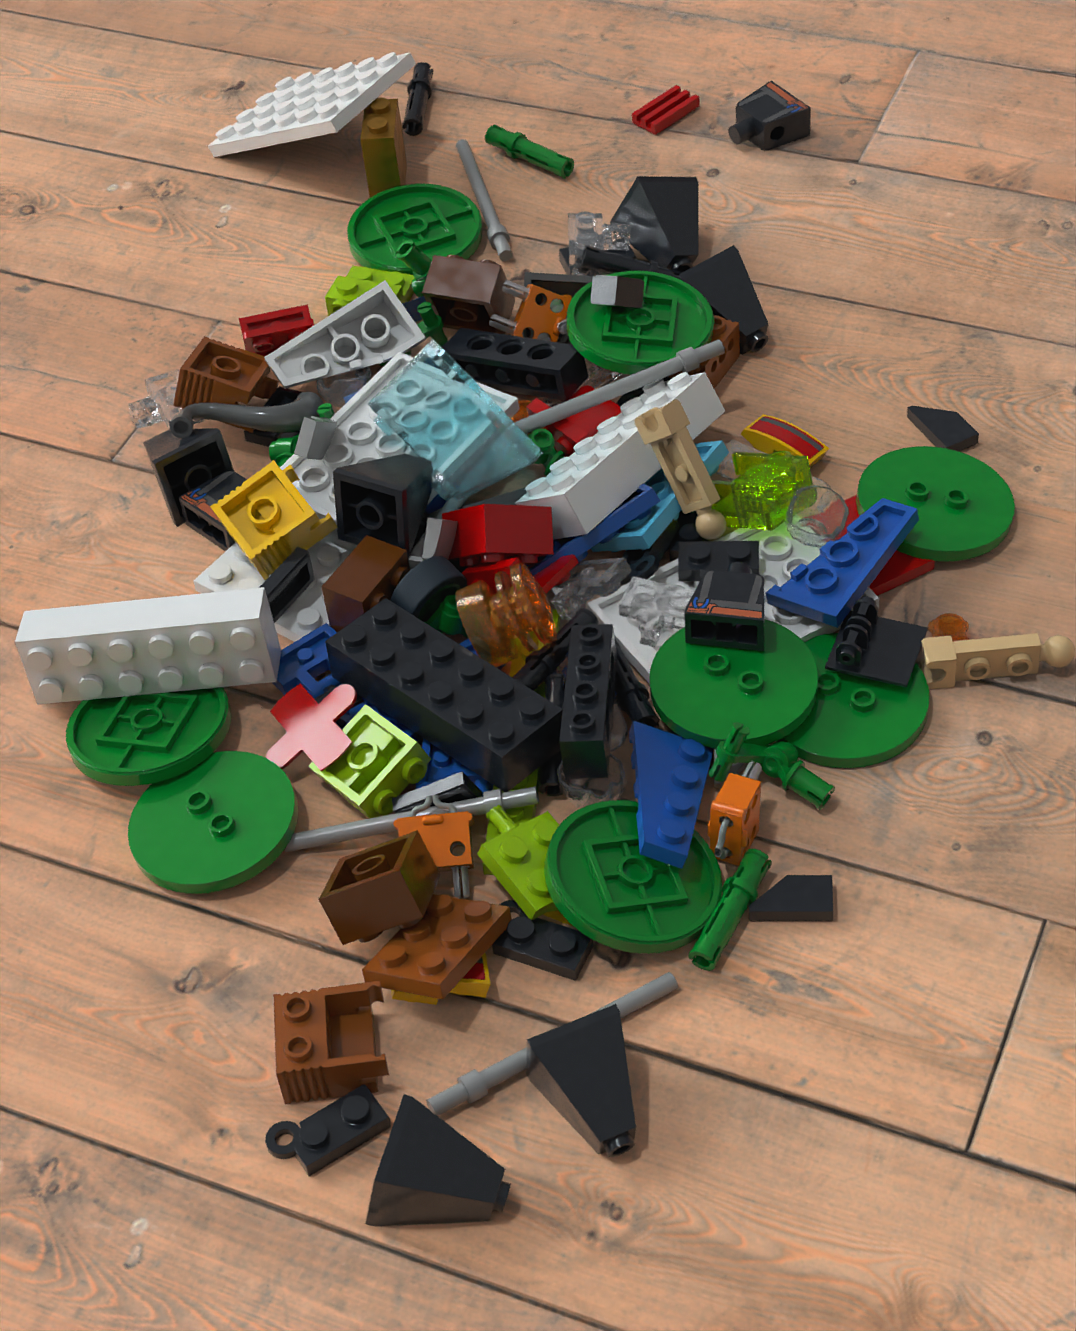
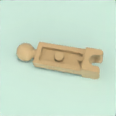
M674 399L661 408L654 407L635 418V425L644 444H651L683 513L687 514L696 511L698 515L695 522L696 531L707 540H715L721 537L726 529L725 517L719 511L711 508V505L720 500V496L686 427L690 424L689 419L680 401Z
M1038 633L953 641L951 635L929 637L921 641L925 659L920 661V669L927 680L929 689L955 687V681L1038 674L1039 662L1045 661L1050 666L1057 668L1068 666L1075 657V645L1069 638L1061 635L1052 636L1041 645Z

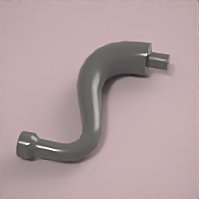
M303 392L297 396L294 402L278 406L257 407L223 403H196L188 405L178 415L173 417L170 430L175 437L185 438L192 433L194 428L193 420L208 419L268 432L294 433L301 430L304 417H320L317 409L323 404V401L315 393Z

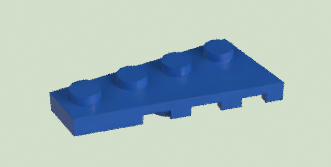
M642 484L588 534L566 537L560 541L554 539V554L538 557L540 562L526 571L532 577L565 555L574 554L579 562L588 555L587 551L593 546L613 540L612 537L620 533L619 529L634 519L639 518L640 521L652 512L651 507L660 502V499L652 487Z

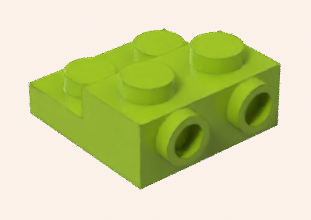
M352 266L346 277L337 276L325 296L328 316L384 280L402 304L408 302L414 294L411 283L415 277L414 275L396 271L390 272L368 267Z
M365 704L342 729L353 742L347 751L323 771H320L314 762L309 765V768L338 791L352 806L370 819L392 813V798L399 796L409 783L415 784L424 778L427 772V764L431 758L417 741Z

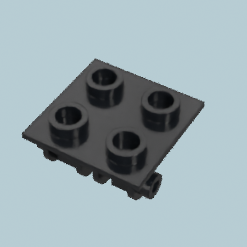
M868 596L862 597L855 602L853 611H850L843 620L825 669L907 688L922 647L921 641L925 638L928 627L878 617L876 601Z

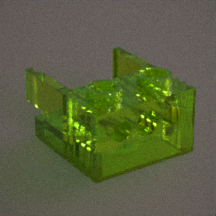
M778 451L771 454L732 453L735 474L741 476L733 481L712 480L720 500L714 503L711 508L719 511L725 517L726 527L773 531L816 499L808 456H794L789 451Z

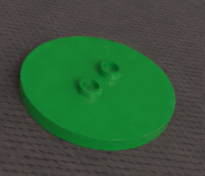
M408 184L382 191L366 200L357 208L350 218L347 228L350 251L360 265L372 269L396 271L413 275V271L396 257L398 246L405 240H412L427 256L439 255L446 257L453 254L468 260L477 250L483 233L481 215L474 202L454 189L435 184Z
M624 271L606 275L642 279L644 281L643 302L640 308L592 304L591 281L573 296L567 309V334L574 348L583 357L597 366L622 374H635L676 357V352L688 347L696 349L711 343L713 336L714 315L707 299L688 283L657 272Z
M931 446L897 449L875 459L862 473L856 496L859 516L882 498L917 508L919 521L898 547L897 551L921 559L943 562L975 558L996 548L1008 535L1015 511L1014 498L1009 486L990 466L965 453Z
M765 619L764 651L686 643L684 627L668 638L656 653L650 668V695L653 706L661 720L675 733L685 739H693L703 746L717 749L719 743L726 740L733 723L738 722L744 724L743 728L747 726L750 729V733L747 735L744 743L764 746L787 736L797 729L809 716L818 693V669L815 658L808 646L792 631L770 620Z
M838 633L823 634L805 641L804 643L815 658L818 669L816 702L805 721L797 729L777 740V742L784 741L793 744L798 751V757L801 759L835 768H858L875 765L897 756L913 744L926 724L930 698L927 680L917 663L914 666L906 688L825 669Z
M223 687L83 700L74 710L67 724L66 743L76 767L83 774L96 781L118 786H138L157 783L194 768L207 759L220 746L230 728L231 708Z
M242 751L214 752L194 768L173 778L152 783L136 803L130 817L128 826L130 850L144 875L163 888L187 894H202L225 890L258 875L270 866L284 851L297 825V797L285 772L269 759Z
M602 801L587 805L570 814L557 827L551 838L544 862V874L547 889L554 904L576 929L605 946L625 952L641 954L672 951L689 944L701 935L704 926L721 899L722 876L713 851L695 829L688 856L681 869L640 855L636 819L638 802Z

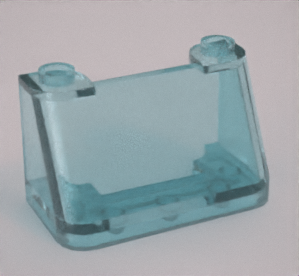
M434 339L368 403L378 415L373 421L386 435L390 437L395 432L418 457H424L432 461L433 472L431 475L435 481L431 486L447 502L452 497L459 502L534 464L544 454Z

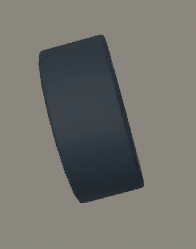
M433 556L420 562L404 576L395 588L390 601L423 622H426L447 596L458 595L464 598L468 587L467 578L445 557Z

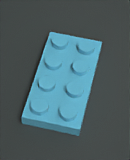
M723 440L694 443L710 476L718 471V465L729 454ZM662 468L644 483L652 487L660 499V502L651 507L652 512L640 521L639 518L630 521L619 529L620 533L612 537L613 540L593 546L591 548L592 552H618L632 549L646 550L652 546L672 520H676L679 517V512L682 509Z

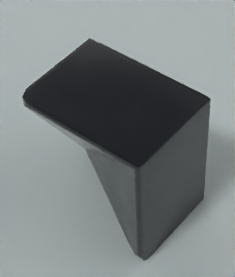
M595 275L592 279L591 303L640 308L643 302L644 281L629 277Z

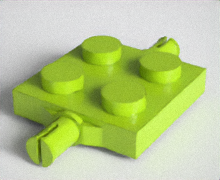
M501 805L493 807L487 813L486 818L492 822L501 834L483 843L477 855L528 918L533 920L546 912L559 911L549 894L544 874L546 852L559 824L548 811L527 822L514 823L502 809Z

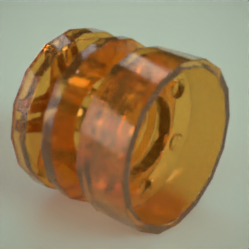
M523 562L510 567V576L505 571L495 573L496 594L484 580L456 591L455 598L458 612L469 640L478 656L496 668L518 658L517 638L529 652L538 649V639L544 645L557 641L553 613L547 596Z

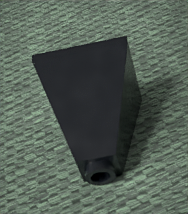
M637 176L611 219V227L649 261H656L659 266L671 270L687 271L693 267V263L699 255L697 178Z
M734 245L677 276V279L688 283L707 299L714 316H720L732 322H739L740 354L743 355L750 350L757 352L766 345L768 341V336L766 335L768 321L740 253Z
M218 428L193 429L190 436L185 438H177L171 433V430H167L143 442L170 516L177 527L185 523L179 497L182 494L225 471H234L221 431Z
M404 453L336 468L333 471L338 539L358 545L368 535L407 550V556L409 557L433 489L432 461L424 457H416Z
M614 1004L527 1039L526 1074L530 1082L598 1154L606 1152L608 1157H615L630 1150L635 1145L633 1140L635 1138L636 1123L621 1016L617 1005Z
M404 1094L374 1179L365 1224L371 1226H397L490 1221L493 1210L503 1213L511 1183L502 1181L505 1168L414 1097Z

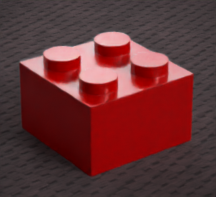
M481 504L442 513V519L458 521L454 544L448 560L459 561V568L517 557L523 565L538 564V557L554 554L552 507Z

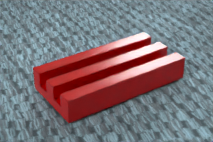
M675 85L633 112L632 123L656 135L699 107V96L694 94L690 97V91L685 89L681 92V87Z

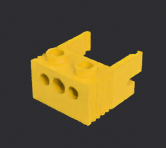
M274 460L244 481L241 486H237L235 491L232 490L229 495L219 499L217 504L210 506L224 528L264 580H267L297 547L308 550L337 528L329 513H327L325 518L319 519L315 511L292 484L294 481L300 480L292 466L289 465L281 470Z

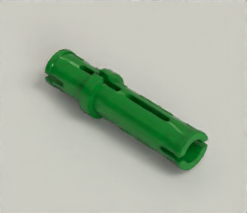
M496 124L491 125L487 129L485 142L506 151L508 156L514 159L522 158L564 179L572 173L574 168V160L572 158L528 140L526 135L520 132L512 133Z
M748 849L737 871L732 877L726 879L723 884L721 899L704 926L700 937L688 954V958L693 959L692 963L698 968L707 971L715 969L724 948L731 939L744 912L749 905L757 900L759 885L772 865V861L768 860L769 857L764 852L757 849Z

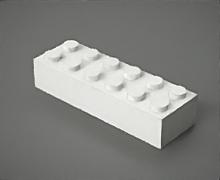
M684 372L668 381H664L662 378L643 387L644 393L640 397L627 401L620 407L622 411L620 414L600 423L597 426L599 432L578 442L573 447L575 452L572 455L553 463L549 468L551 472L546 477L531 482L525 488L527 493L516 501L515 504L552 507L553 540L588 534L631 496L638 487L662 468L651 444H644L635 425V418L654 407L661 408L677 399L680 401L689 419L690 424L686 427L692 440H694L725 412L705 372L690 376L688 372Z
M264 587L24 611L15 640L37 705L276 682L281 656V647Z

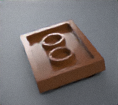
M433 894L423 919L409 928L400 929L362 969L365 983L380 981L381 987L385 989L443 1000L505 931L508 923L512 920L510 908L508 906L490 904L486 901H472L454 898L445 894Z

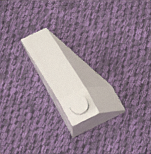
M384 280L268 354L264 359L283 387L289 388L390 361L398 352L405 354L425 341L426 337Z

